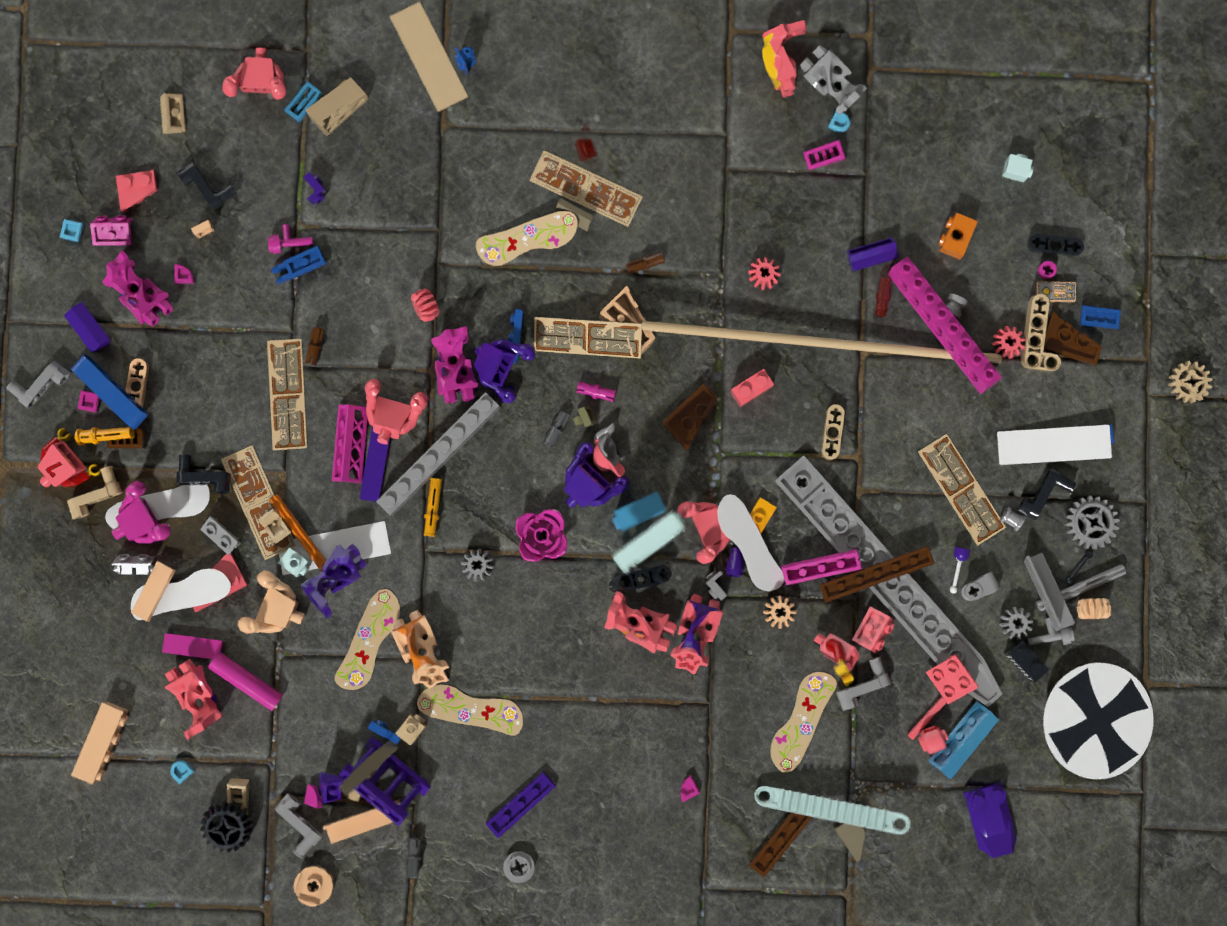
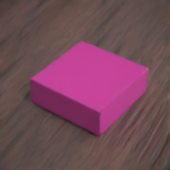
M81 390L78 409L98 413L101 399L94 392Z

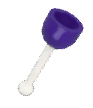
M955 547L954 557L958 563L953 585L950 587L951 593L957 592L956 585L961 563L968 559L970 554L968 549Z

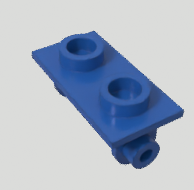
M455 47L456 55L454 57L459 69L461 71L465 70L468 75V69L476 63L474 51L471 47H465L460 51Z

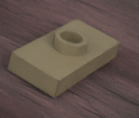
M560 198L555 212L567 211L573 213L578 221L577 226L588 231L594 216Z

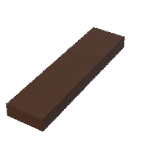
M790 812L752 859L749 866L762 877H765L812 817Z

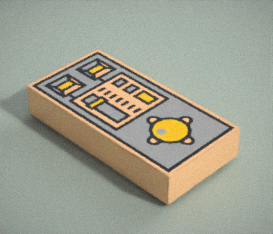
M1037 282L1036 295H1046L1049 302H1075L1076 282Z

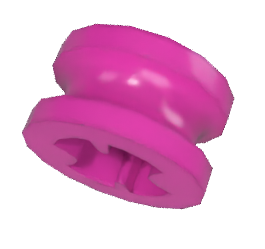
M1045 261L1038 267V275L1042 279H1050L1057 271L1056 265L1051 261ZM1049 266V270L1052 272L1046 275L1043 267Z

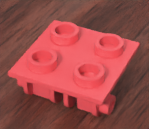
M955 654L926 671V674L947 704L979 687L969 674L966 666L960 661L959 656Z

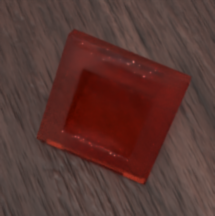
M578 139L576 141L575 148L581 162L597 157L591 139Z

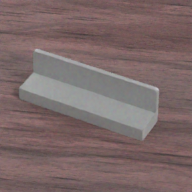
M1043 553L1033 557L1027 556L1024 560L1025 566L1055 631L1074 625L1075 622Z

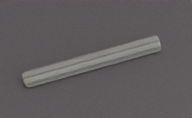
M1118 565L1060 592L1066 601L1125 575L1126 569L1123 565ZM1042 600L1037 601L1038 609L1040 611L1045 610Z

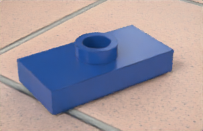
M1082 305L1079 325L1119 329L1121 310Z

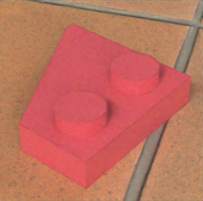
M154 170L116 176L122 213H126L130 207L136 203L139 204L146 196L158 191Z

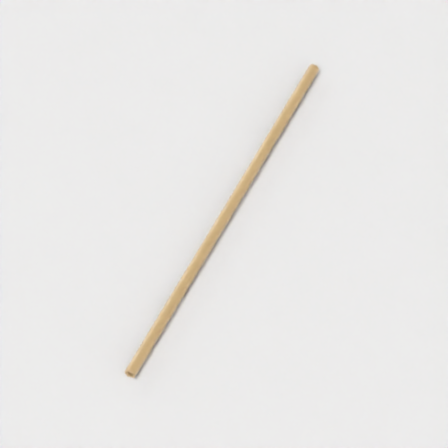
M641 321L642 330L953 359L946 349ZM984 353L991 363L1001 364V354Z

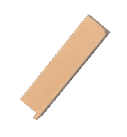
M400 799L394 800L396 804L401 803ZM374 807L328 823L323 826V829L327 830L332 844L390 824L392 821Z

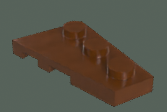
M1051 312L1046 327L1044 350L1093 366L1097 365L1102 346L1073 328L1070 323L1062 320L1056 313Z

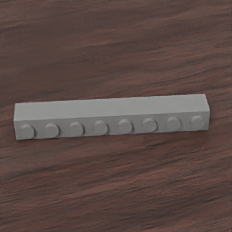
M485 392L376 502L390 516H393L500 409V406Z

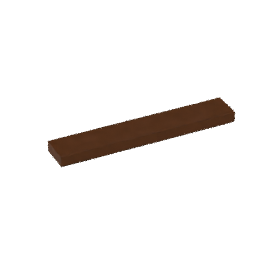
M925 546L819 584L826 603L933 565L935 562L929 546Z

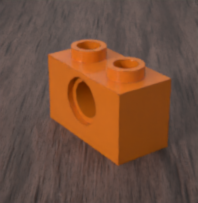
M959 213L949 217L945 226L948 228L946 235L942 234L938 243L941 245L939 251L960 260L965 254L978 221ZM952 232H958L961 238L959 240L954 239Z

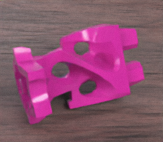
M122 250L115 260L107 264V276L102 282L105 286L113 287L122 295L119 297V300L131 311L140 324L143 325L146 322L153 327L160 320L157 315L159 311L165 316L173 311L168 293L159 289L150 279L143 280L137 277L133 271L135 269L134 261L132 259L129 260L127 254ZM136 285L138 291L132 292L130 290L131 286ZM151 290L154 293L149 295L146 291Z
M467 327L446 329L440 336L431 339L432 344L437 348L439 360L435 361L438 395H443L446 404L457 401L456 393L462 394L463 401H472L475 398L474 390L478 383L473 374L471 360L466 359L462 352L463 344L468 342ZM451 357H456L457 363L455 365L450 363ZM461 369H465L466 376L462 375Z

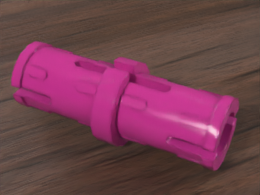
M579 381L576 393L592 396L593 399L600 398L614 402L616 390Z

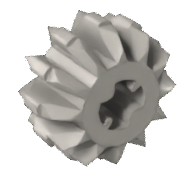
M478 549L477 555H475L474 550H470L472 557L470 558L465 554L464 557L468 562H461V565H467L468 567L463 569L462 572L470 571L467 575L468 579L474 574L475 582L478 581V575H480L482 581L485 580L483 573L491 576L487 568L494 569L493 565H488L489 562L493 561V558L486 560L485 558L489 553L485 552L481 556V549ZM481 560L482 564L480 565H483L482 569L474 570V561L479 562Z
M1012 607L1011 611L1005 610L1007 617L1000 616L1005 622L1000 623L999 626L1006 627L1002 633L1006 634L1009 632L1008 638L1010 639L1015 635V638L1020 640L1021 635L1024 637L1028 636L1025 630L1032 631L1028 623H1033V620H1027L1030 613L1024 614V608L1017 610L1016 607ZM1013 620H1017L1020 625L1015 626Z

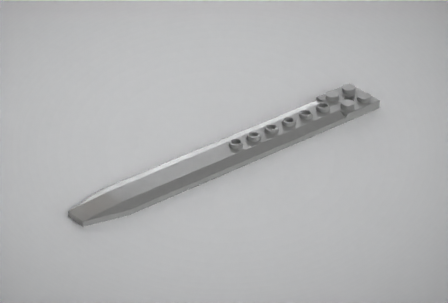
M804 455L775 480L777 485L838 553L858 549L862 569L894 558ZM798 478H805L807 480L805 482V488L803 486H797ZM909 574L869 587L937 665L946 661L953 654L959 656L960 661L966 666L969 674L979 686L977 689L969 692V695L987 707L1002 695L984 658Z

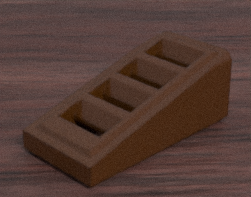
M135 430L137 444H134V438L130 439V444H127V439H123V444H120V439L116 440V444H112V440H107V448L146 449V430Z

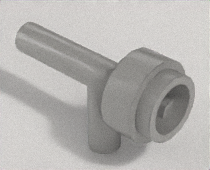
M1050 618L1045 619L1049 634L1028 638L1029 646L1062 640L1063 645L1071 644V641H1075L1072 626L1061 629L1060 632L1056 633Z

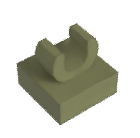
M591 406L578 409L580 416L573 418L576 426L584 424L585 427H590L598 424Z

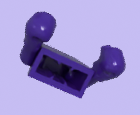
M504 339L494 340L491 343L485 342L483 345H479L475 349L477 359L474 367L478 371L481 384L495 392L494 394L507 404L513 402L517 398V391L511 385L504 386V381L517 356L516 354L522 356L525 360H533L536 357L535 347L531 344H516Z
M582 443L578 447L573 461L566 469L565 483L567 485L564 490L570 496L565 501L571 508H574L577 504L583 508L587 505L592 507L603 505L612 497H616L629 488V479L626 476L616 478L611 486L606 479L586 462L592 457L594 447L590 443Z

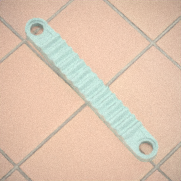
M761 786L755 792L756 802L760 806L898 835L905 834L910 827V821L906 815L878 808L768 786ZM762 791H767L770 794V798L766 802L759 799V794ZM897 819H903L906 826L904 829L898 830L894 826V822Z

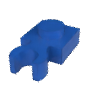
M380 719L371 721L368 729L384 738L386 737L395 744L399 743L401 738L391 729L387 728L388 724Z

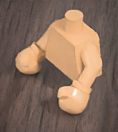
M270 571L260 572L257 576V581L268 589L256 619L254 620L249 617L240 618L238 621L239 630L246 634L259 632L274 633L288 628L291 621L301 625L305 614L296 610L299 602L296 601V595L290 586L281 582Z

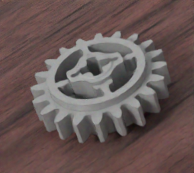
M1088 496L1087 502L1084 498H1080V504L1078 502L1073 503L1075 509L1068 508L1071 515H1067L1065 518L1070 520V522L1064 525L1071 528L1066 532L1067 534L1073 533L1070 540L1078 539L1077 546H1081L1084 543V549H1088L1091 544L1092 549H1097L1098 544L1100 548L1105 547L1104 542L1111 543L1109 537H1116L1113 530H1119V527L1115 526L1114 523L1120 520L1114 519L1118 512H1111L1113 505L1106 506L1107 500H1103L1100 503V497H1095L1093 501L1092 496ZM1088 507L1096 508L1090 515L1082 512ZM1102 513L1106 520V526L1102 521ZM1078 519L1082 524V532L1078 526ZM1094 519L1093 523L1095 526H1090L1091 522L1089 520ZM1093 531L1102 533L1097 538L1088 537Z

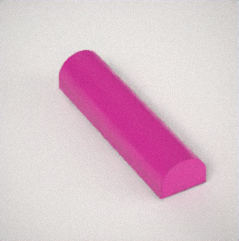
M858 549L782 565L781 568L786 585L859 570L862 569Z
M220 651L208 666L211 671L271 711H273L283 697L282 693Z

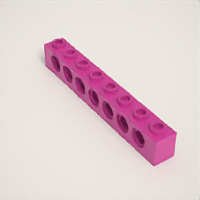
M907 256L894 265L888 276L977 391L982 394L994 386L1002 378L910 258Z

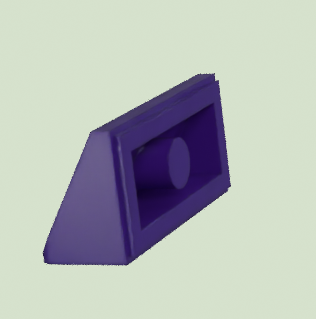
M323 772L319 773V791L322 803L342 799V791L339 789L342 785L341 777Z

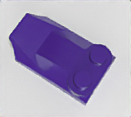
M998 782L963 792L978 848L987 853L991 858L1013 853L1017 838L1002 783Z

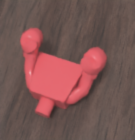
M256 48L255 57H246L234 74L224 79L223 93L228 97H235L239 87L242 92L272 93L273 97L279 100L287 94L285 75L273 59L266 58L267 49Z
M370 379L365 385L367 418L369 424L373 426V432L379 434L377 441L381 444H388L390 437L399 439L402 434L408 433L416 426L419 415L422 414L428 404V397L424 392H417L412 397L410 405L377 397L381 389V383L378 379Z
M686 501L678 506L677 513L681 518L692 516L704 544V548L697 552L696 558L702 564L710 563L730 541L719 525L717 516L718 505L707 502L696 503Z

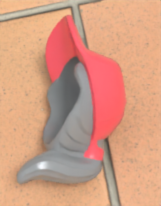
M612 423L595 434L594 443L596 446L592 457L594 464L600 471L607 472L612 470L618 477L624 475L625 469L619 462L620 457L617 455L615 442L610 437L615 429V425Z

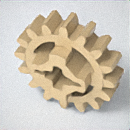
M1188 361L1185 362V366L1182 363L1179 364L1178 369L1172 370L1175 375L1169 376V379L1173 380V382L1168 384V386H1173L1174 388L1171 394L1177 393L1176 399L1183 397L1184 403L1188 402V400L1190 403L1196 402V399L1198 401L1203 400L1202 395L1207 396L1209 394L1206 389L1212 388L1208 384V382L1212 381V378H1207L1210 371L1204 372L1205 366L1198 367V362H1194L1191 365V362ZM1188 380H1189V381H1192V382H1195V381H1196V383H1193V384H1190V383L1188 384V383H1184V382H1186V381H1188Z

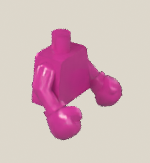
M135 481L127 486L126 497L118 510V515L115 517L120 526L111 530L117 540L126 535L129 541L152 543L165 540L171 534L169 524H160L145 498L140 497L147 491V487L143 482Z

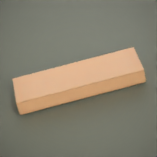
M157 561L131 613L149 622L176 570Z

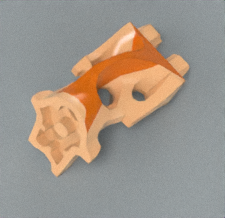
M416 610L409 615L411 622L405 624L403 619L394 621V630L391 633L405 663L412 659L414 666L413 683H422L430 689L437 683L449 681L444 671L449 666L444 660L439 661L435 656L434 647L438 644L431 624L425 615L422 616ZM424 634L428 635L427 640H423ZM420 649L426 650L427 653L426 655L421 656L418 654V651Z

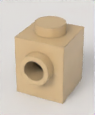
M411 714L395 734L411 746L427 725L424 724L425 720L420 715L416 714L414 716Z

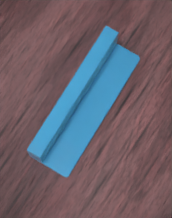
M976 701L949 734V740L945 741L946 748L934 753L928 762L940 770L946 777L952 779L995 726L998 718Z

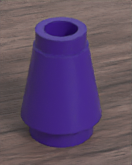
M731 548L725 568L727 571L726 575L742 577L744 572L743 555L739 548Z

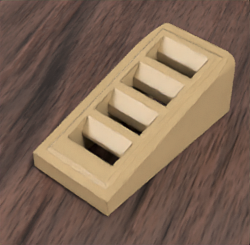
M232 778L227 783L228 804L234 800V803H242V810L245 808L248 810L249 779ZM234 794L242 795V797H234Z

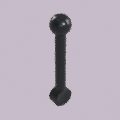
M1091 551L1085 552L1084 559L1071 576L1066 578L1067 584L1073 583V578L1085 562L1093 557Z

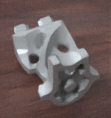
M819 45L813 51L819 61L814 65L807 57L800 66L806 73L804 78L822 95L828 93L838 101L839 105L836 107V110L840 115L862 95L867 87L863 84L854 85L844 76L852 73L850 69L831 49L828 51ZM834 66H839L842 69V73L835 71ZM824 79L826 86H821L819 80ZM836 81H839L842 85L839 91H836L834 88Z

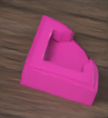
M175 264L174 283L195 284L194 276L190 270L180 264Z
M691 775L684 780L680 792L683 802L700 793Z
M315 785L307 786L304 804L315 808H322V798L319 797V790Z

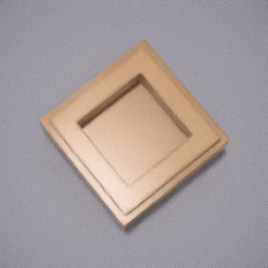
M207 220L191 228L197 238H201L213 232L215 228Z

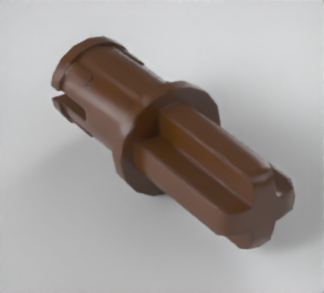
M659 252L647 257L642 256L641 259L626 264V268L629 274H633L644 269L649 270L650 267L665 262L662 253Z
M313 327L310 342L307 344L308 350L304 363L309 364L312 356L311 365H317L319 350L322 349L320 346L324 329Z

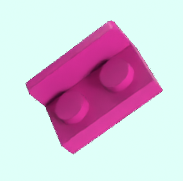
M124 215L116 216L115 218L97 216L90 223L93 246L131 245V224L133 219L127 218Z

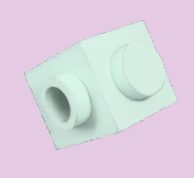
M1010 154L1006 158L1002 177L1024 182L1033 173L1034 167L1031 166L1033 160L1028 159L1023 154Z
M290 547L278 564L294 576L299 577L307 573L310 568L308 564L311 561L296 549Z

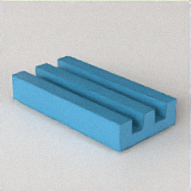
M307 81L284 111L301 123L307 115L305 110L316 103L323 93ZM309 88H311V91L301 101V103L294 110V112H292L291 110L294 108V106L298 103V101L302 98L306 91ZM316 92L315 96L311 99V101L307 104V106L302 110V112L297 116V114L301 111V109L305 106V104L310 100V98H311V97L314 95V93Z

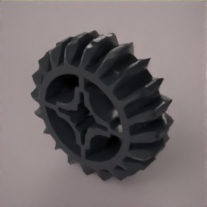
M223 800L222 804L218 801L214 806L211 805L208 811H205L203 814L204 818L201 820L202 826L200 831L205 833L202 835V838H208L207 844L212 843L213 849L219 847L220 852H223L224 849L228 853L232 849L236 852L251 839L250 835H252L254 830L251 827L254 825V822L249 820L252 818V815H246L248 810L247 808L242 810L241 803L235 806L234 800L229 804L227 800ZM221 814L222 818L220 821L213 823L214 817ZM237 830H241L240 836L236 838L232 837L234 832H236Z

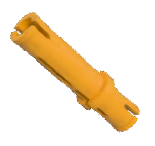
M430 478L427 512L424 514V518H426L424 536L436 537L437 520L440 517L438 516L442 479ZM436 489L435 500L433 505L434 490ZM433 509L432 525L430 526L431 513Z

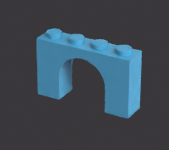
M655 492L615 511L612 521L617 530L621 529L624 532L663 514L666 509L658 492Z

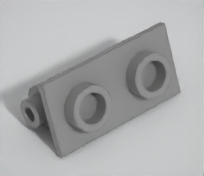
M210 516L200 529L228 555L241 544L239 538H236L230 531L228 532L217 518L214 519Z
M121 554L115 558L112 565H115L114 571L118 574H133V568H136V574L150 575L154 568V565L151 564L155 556H149L148 554L138 556Z

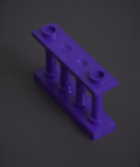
M371 737L364 747L368 750L354 767L347 764L339 777L345 781L360 764L382 747L383 744ZM391 754L370 779H365L354 790L397 826H400L409 815L405 809L418 793L424 797L432 786L428 784L426 779L419 777ZM390 768L398 776L382 792L375 784ZM405 781L413 788L400 804H396L390 796Z

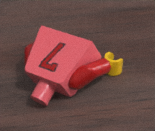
M64 428L58 431L57 438H52L42 448L41 462L38 465V469L43 473L40 483L44 487H49L51 484L54 487L61 485L63 487L77 486L88 480L89 476H99L101 474V471L92 473V469L98 466L97 464H92L89 470L85 471L87 467L64 442L69 441L72 437L70 433L62 437L63 433L66 432Z
M819 633L814 640V644L820 647V651L825 657L838 664L834 669L841 677L844 685L852 684L854 678L851 670L860 657L856 647L833 634L825 637Z

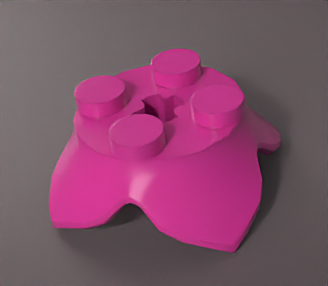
M548 509L540 514L526 513L517 518L516 532L520 537L519 551L524 560L535 562L540 561L544 557L557 558L566 553L568 541L563 532L564 519L559 511ZM546 531L547 539L539 541L537 533Z

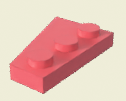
M232 553L230 555L226 554L212 568L222 572L230 581V592L225 597L248 586ZM216 602L195 606L193 609L195 612H199Z

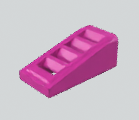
M840 140L803 152L809 171L846 159ZM834 147L837 148V151H838V155H839V156H836V157H835V154H834V151H833V148H834ZM829 149L831 159H828L825 150ZM818 152H822L824 161H820ZM811 154H814L816 164H813Z

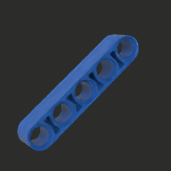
M83 354L71 368L131 428L136 430L148 416V413L86 354Z

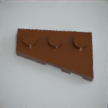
M702 384L661 422L686 451H688L716 397Z

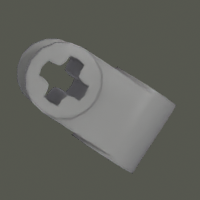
M991 571L963 586L961 594L965 600L972 601L1000 590L1001 587ZM971 589L975 590L973 595H969L968 593L969 591H971Z

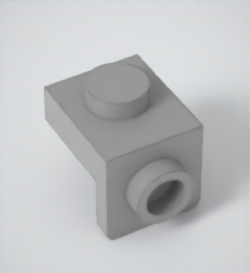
M714 570L706 577L708 579L706 584L710 588L708 592L715 600L717 598L723 600L727 596L715 582L723 574L721 570L719 572Z

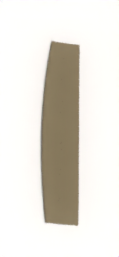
M392 741L384 744L360 764L342 783L339 789L348 796L398 747Z

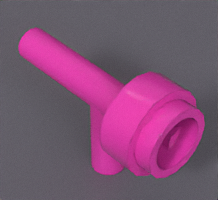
M288 224L282 225L283 240H279V234L267 237L269 252H273V254L281 253L280 247L313 245L312 237L291 239Z

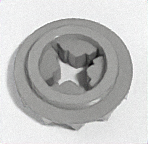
M522 851L511 853L505 859L503 865L506 877L515 883H523L529 880L535 869L533 859L529 854ZM516 859L520 864L526 863L522 868L523 874L519 870H511L516 866Z

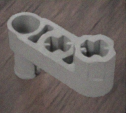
M53 361L28 390H25L15 380L10 382L6 389L15 395L22 405L29 409L42 397L53 382L61 386L69 379L71 373L57 361Z
M881 657L869 660L875 676L873 679L836 692L842 711L859 706L857 696L891 684L888 673H885Z
M287 793L275 807V810L303 835V840L293 849V852L302 859L308 850L315 846L323 836L296 812L301 803L293 795Z

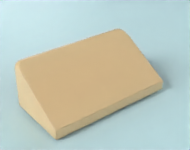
M164 93L160 97L163 133L185 132L183 94Z

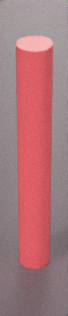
M943 696L907 734L908 737L913 740L947 703Z

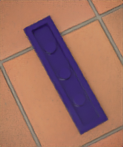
M372 426L360 499L376 502L381 495L390 439L388 444L379 443L377 441L379 434L373 432Z
M543 771L485 823L486 826L499 838L551 792L556 785Z

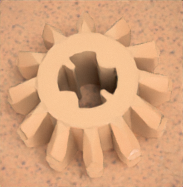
M778 596V603H776L774 598H770L773 605L765 604L766 607L770 608V611H763V614H770L765 619L766 622L773 619L771 626L774 627L778 622L779 629H782V622H784L786 627L790 626L787 619L790 621L795 620L790 616V614L797 613L796 610H790L795 604L790 603L787 605L789 601L787 597L783 603L782 596ZM782 607L784 609L783 612H785L784 616L780 615L777 617L775 610Z
M1081 599L1078 601L1077 613L1079 618L1103 619L1110 617L1111 605L1108 599Z

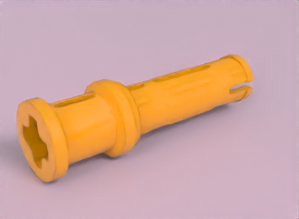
M93 427L91 430L77 429L75 432V441L78 446H83L85 443L99 444L101 441L133 439L135 437V430L131 427L101 430Z

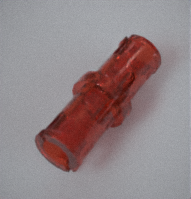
M879 278L878 293L875 295L877 300L874 316H887L888 301L891 298L889 293L892 279Z

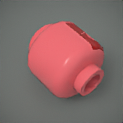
M936 725L922 730L920 737H918L923 751H927L929 754L945 749V741L949 740L945 730H940Z

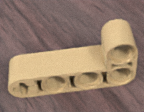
M1044 294L1034 295L1028 302L1024 338L1026 340L1023 342L1025 347L1021 354V364L1027 369L1055 371L1061 365L1060 357L1056 354L1043 352L1050 304L1048 297ZM1039 300V302H1042V306L1038 307L1035 301ZM1034 317L1039 318V327H1035L1032 324ZM1032 336H1035L1038 340L1035 347L1030 344ZM1029 355H1033L1035 357V363L1033 365H1030L1027 362ZM1049 357L1054 360V366L1051 368L1046 364Z

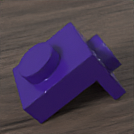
M308 172L304 179L315 192L307 199L314 205L323 201L324 195L327 192L321 186L323 184L321 179L317 175L312 176Z

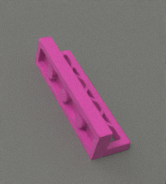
M338 405L332 481L362 483L367 428L366 407ZM355 410L362 411L361 419L358 422L354 418ZM355 429L360 433L359 439L356 441L353 438V431ZM354 448L358 451V457L355 460L351 456V451ZM352 467L356 470V479L349 478V472Z

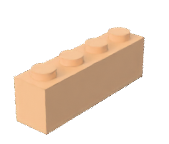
M103 702L71 776L90 784L98 783V781L103 779L106 772L104 767L113 756L112 748L121 737V734H119L120 729L127 723V709L110 702Z

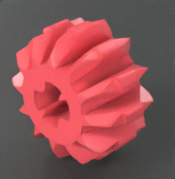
M765 257L762 263L761 259L758 258L756 260L757 264L752 263L750 265L754 270H749L748 274L754 276L750 277L749 281L753 282L756 280L755 288L761 284V290H764L766 284L771 289L772 283L777 284L778 280L776 278L781 276V273L775 272L780 267L779 265L773 267L775 260L767 263L768 258ZM764 270L768 271L767 276H761V273Z
M424 288L412 294V305L422 321H431L439 315V306L430 290Z
M1005 326L1004 330L1001 328L997 330L999 335L995 334L993 336L996 342H993L992 346H998L995 353L1002 351V358L1008 355L1009 359L1013 358V355L1018 356L1020 355L1019 350H1023L1025 347L1020 343L1025 342L1026 339L1019 337L1023 333L1022 331L1016 333V327H1013L1010 331L1009 326ZM1008 339V341H1012V344L1009 345L1005 341Z

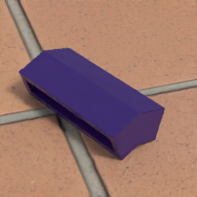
M892 237L847 251L852 272L899 257L896 242Z
M82 302L64 314V317L91 353L99 352L103 347L110 344V339Z

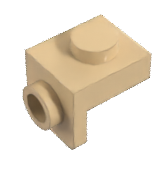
M274 509L266 512L258 519L275 544L291 533L285 521Z

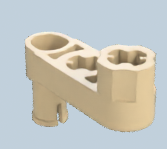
M112 466L100 469L105 482L104 488L67 500L72 519L89 515L88 505L122 494Z

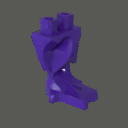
M351 544L346 549L341 545L336 546L323 565L322 571L317 576L301 584L302 589L317 610H320L326 618L332 615V611L325 600L326 592L331 588L334 594L361 578L359 571L366 567L364 560L359 556V550L354 544Z

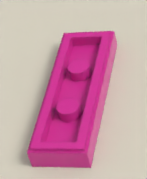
M165 633L162 653L214 659L219 651L222 653L224 641Z

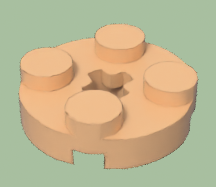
M320 866L306 867L296 876L294 881V892H296L299 901L307 906H317L324 903L330 898L334 889L332 874ZM316 881L319 889L316 888L312 891L309 883Z

